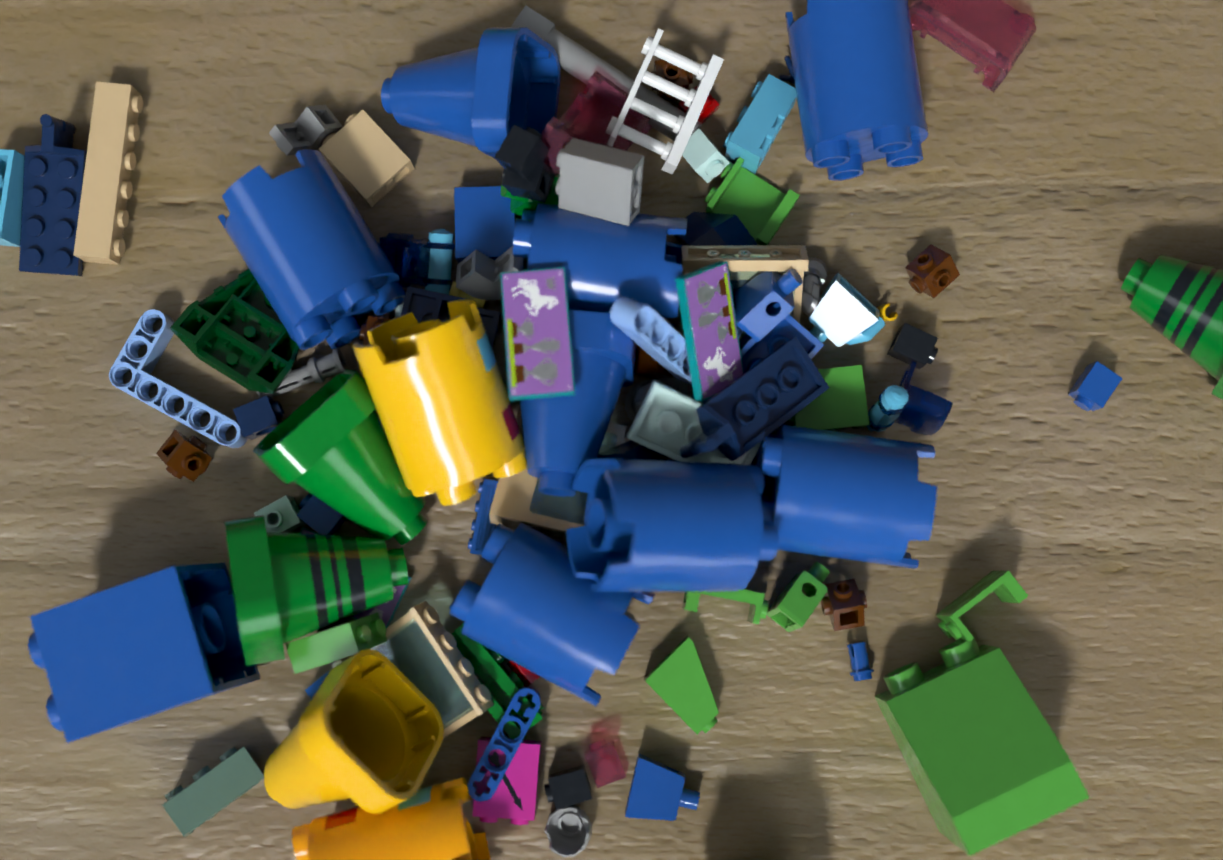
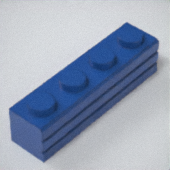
M484 478V481L480 482L478 493L481 494L480 501H477L475 505V512L478 513L476 520L473 519L471 527L474 534L473 538H469L468 549H471V554H482L488 539L496 528V524L490 523L489 516L498 484L496 480Z

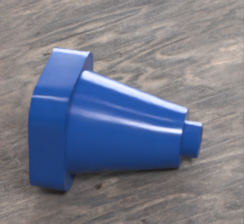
M489 27L483 32L478 47L399 66L393 76L386 78L383 82L381 101L384 110L389 114H393L395 120L401 126L477 147L481 152L495 158L494 156L513 125L524 130L527 127L533 128L543 136L542 141L550 150L543 160L547 164L554 147L561 78L560 63L555 49L526 27Z
M569 310L575 395L520 400L527 473L539 479L538 491L543 494L559 497L576 495V491L572 489V483L578 469L586 460L598 458L621 388L630 386L634 382L637 344L612 322L610 313Z

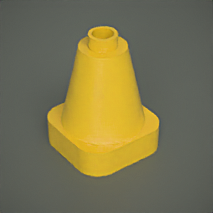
M362 650L329 672L302 714L299 723L268 757L264 768L266 791L272 799L291 809L351 798L358 806L368 812H385L411 798L418 791L443 742L444 726L441 716L433 703L386 656L375 650Z

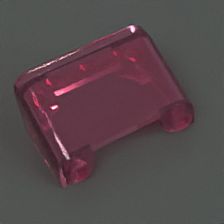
M913 0L909 6L912 32L915 30L921 31L919 36L923 39L929 34L976 65L973 72L979 74L980 71L983 72L985 80L982 85L992 92H995L1008 75L1037 31L1035 20L1030 15L1020 13L1002 0Z
M595 71L590 77L583 93L580 92L570 108L559 120L553 117L541 134L543 136V143L550 150L543 162L547 164L554 174L560 175V168L557 167V156L560 149H564L573 138L611 147L607 145L610 135L605 132L612 116L619 118L629 94L598 71ZM629 108L623 122L624 125L646 135L652 128V125L648 123L651 118ZM617 135L611 148L627 151L634 142Z

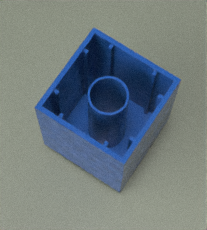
M225 562L173 566L30 616L34 632L30 634L28 639L29 653L34 663L39 668L46 670L52 691L46 703L48 718L55 729L64 732L67 743L124 726L261 679L256 664L246 666L237 619L234 590Z

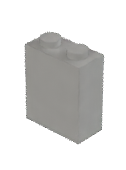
M573 138L564 149H560L557 156V167L560 168V178L556 184V194L559 195V208L629 226L640 212L644 155Z

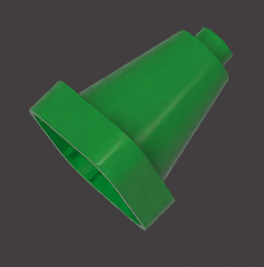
M344 370L329 380L267 434L253 449V452L279 480L285 484L292 481L375 538L387 540L393 537L400 545H404L417 536L428 522L420 512L426 504V499L424 496H413L412 491L406 488L367 383L357 370Z

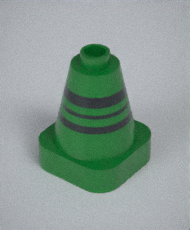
M1162 254L1159 255L1154 264L1138 258L1121 286L1122 291L1134 296L1129 308L1217 379L1218 383L1211 394L1223 400V269Z
M264 515L225 521L237 619L246 666L285 659L283 644L393 600V587L408 584V572L403 548L387 550L384 538L266 532Z

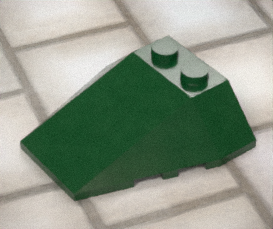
M247 269L237 275L236 280L224 287L221 285L214 289V293L200 302L197 300L190 304L170 328L201 361L248 390L274 394L291 372L299 347L291 339L250 269Z

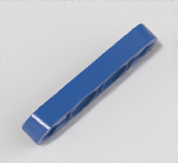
M523 687L512 698L468 782V792L474 800L480 802L487 801L496 792L540 708L541 696L534 688ZM529 693L533 695L532 702L535 703V707L529 706L523 715L529 717L526 723L520 716L512 715L510 712L514 709L518 713L522 706V702L518 700L519 696L525 697ZM515 721L520 725L521 733L517 738L511 739L504 734L503 727L506 722ZM494 749L502 750L506 755V762L499 767L493 766L489 762V753ZM483 765L490 772L498 773L499 777L496 779L494 775H491L487 786L491 788L490 792L484 790L482 794L476 792L478 786L474 782L475 780L480 782L487 771L481 770Z

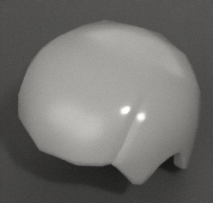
M571 805L557 809L549 815L545 833L550 843V850L562 857H573L586 848L591 839L592 824L584 810H581L578 806Z

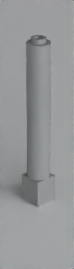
M525 5L511 27H526L555 49L560 68L623 108L635 80L556 30L553 22ZM640 84L635 95L636 98L676 117H679V115L685 117V112ZM629 108V113L671 140H675L677 133L672 132L673 128ZM697 121V123H696V125H695V127H694V129H693L692 134H693L698 128H699V129L701 128L702 123H700L699 121Z

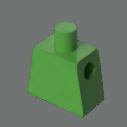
M814 562L808 572L803 570L796 574L767 610V616L789 633L803 627L828 591V588L822 583L829 575V570L822 564Z

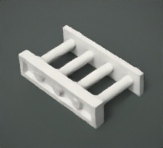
M658 28L655 37L648 36L641 53L646 55L619 118L612 116L605 133L610 135L607 145L611 147L617 135L660 154V158L665 160L661 170L673 174L724 59L714 54L708 64L705 62L700 64L658 44L664 32ZM654 55L696 75V79L700 80L697 89L691 88L689 91L647 71L652 56ZM643 82L684 101V105L689 107L685 117L682 115L676 117L636 98L635 95L640 83ZM629 108L673 128L672 132L677 133L674 142H667L665 144L624 125L623 122Z

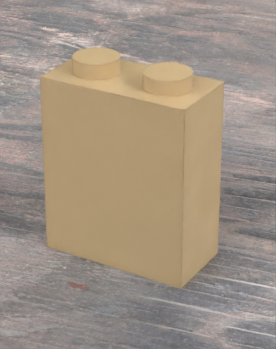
M364 110L349 116L344 123V127L337 133L329 134L319 148L330 164L371 208L415 169L411 160Z

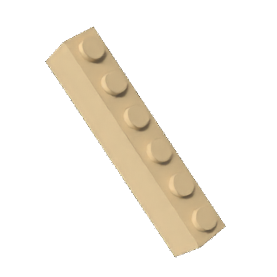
M96 82L73 254L84 262L120 265V257L125 253L123 234L124 228L129 223L127 202L131 198L133 191L130 178L131 171L136 166L135 142L139 140L140 129L137 124L138 115L143 110V98L131 84Z

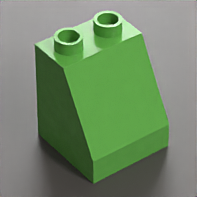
M975 639L970 642L956 640L939 650L944 661L943 664L922 673L918 663L913 662L897 668L883 677L889 690L874 697L939 832L969 856L1090 798L1071 759L1000 647L984 644L978 647Z

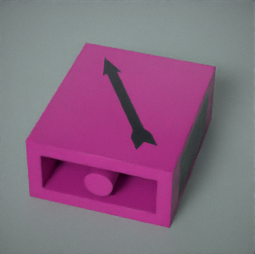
M480 737L478 739L476 766L492 737ZM522 740L494 795L489 800L482 802L473 799L472 816L479 817V821L486 823L498 822V818L510 819V823L515 825H528L529 820H535L542 741ZM494 749L489 753V762L493 766L499 767L506 762V755L502 750ZM483 765L481 770L487 771L480 782L475 780V784L478 786L476 792L482 794L484 790L490 792L491 788L487 786L491 775H494L496 779L499 777L498 773L490 772Z

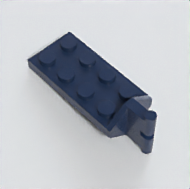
M44 114L40 118V123L42 124L41 145L25 146L19 271L82 276L83 261L73 254L87 151L73 149V134L76 132L75 125Z
M797 337L789 339L697 408L702 433L680 448L679 454L682 458H690L717 449L730 461L737 460L762 441L765 436L767 437L829 389L826 381Z

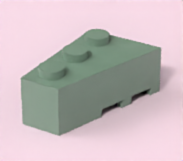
M235 746L219 757L221 763L213 769H210L209 766L204 767L192 776L195 782L185 789L179 785L164 796L167 802L162 806L185 838L193 830L213 818L218 812L264 779L263 773L244 747L239 750Z

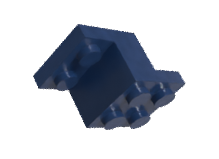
M408 286L401 316L412 312L418 323L429 320L448 321L451 319L447 303L466 298ZM477 307L493 352L501 312Z

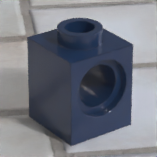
M264 396L233 409L243 437L250 440L270 433L283 421L282 418L285 417L281 403L269 396Z

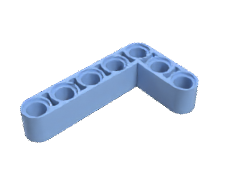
M626 297L617 299L611 308L610 317L612 322L676 379L692 385L685 338L651 307ZM737 326L739 338L743 330L739 326Z
M152 309L144 312L110 369L109 380L111 384L221 445L230 448L242 447L247 442V438L243 437L238 421L151 374L174 335L170 328L174 321L159 310ZM158 319H162V327L160 328V330L154 332V322ZM146 344L147 353L139 358L138 350ZM131 370L132 379L129 383L124 384L123 376L127 371ZM157 384L158 393L155 397L150 398L148 394L149 389ZM183 398L184 407L180 412L176 413L174 410L175 402ZM209 412L210 422L207 426L202 427L200 425V418L204 413ZM235 426L237 430L236 437L231 441H227L226 431L230 427Z

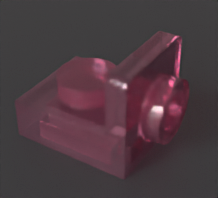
M601 739L588 745L589 750L584 752V757L589 764L597 788L626 777L614 741L607 743L605 739Z

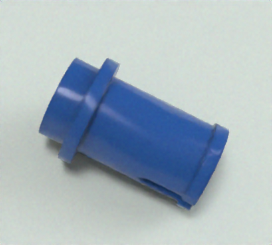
M866 642L847 644L852 667L850 676H853L854 681L872 679L871 672H874V669H870Z

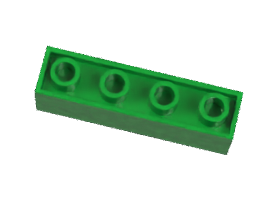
M463 623L452 633L457 643L456 647L462 656L472 664L474 674L479 682L489 690L494 705L488 711L500 723L512 698L525 683L514 670L509 673L502 665L505 661L502 655L463 635ZM533 695L519 696L518 700L522 702V706L518 713L512 709L510 714L520 716L527 723L529 717L523 715L529 706L535 707V703L532 702ZM542 703L529 729L543 719L544 714L541 710L545 707ZM508 721L504 724L503 729L511 739L517 738L520 735L521 727L517 722Z

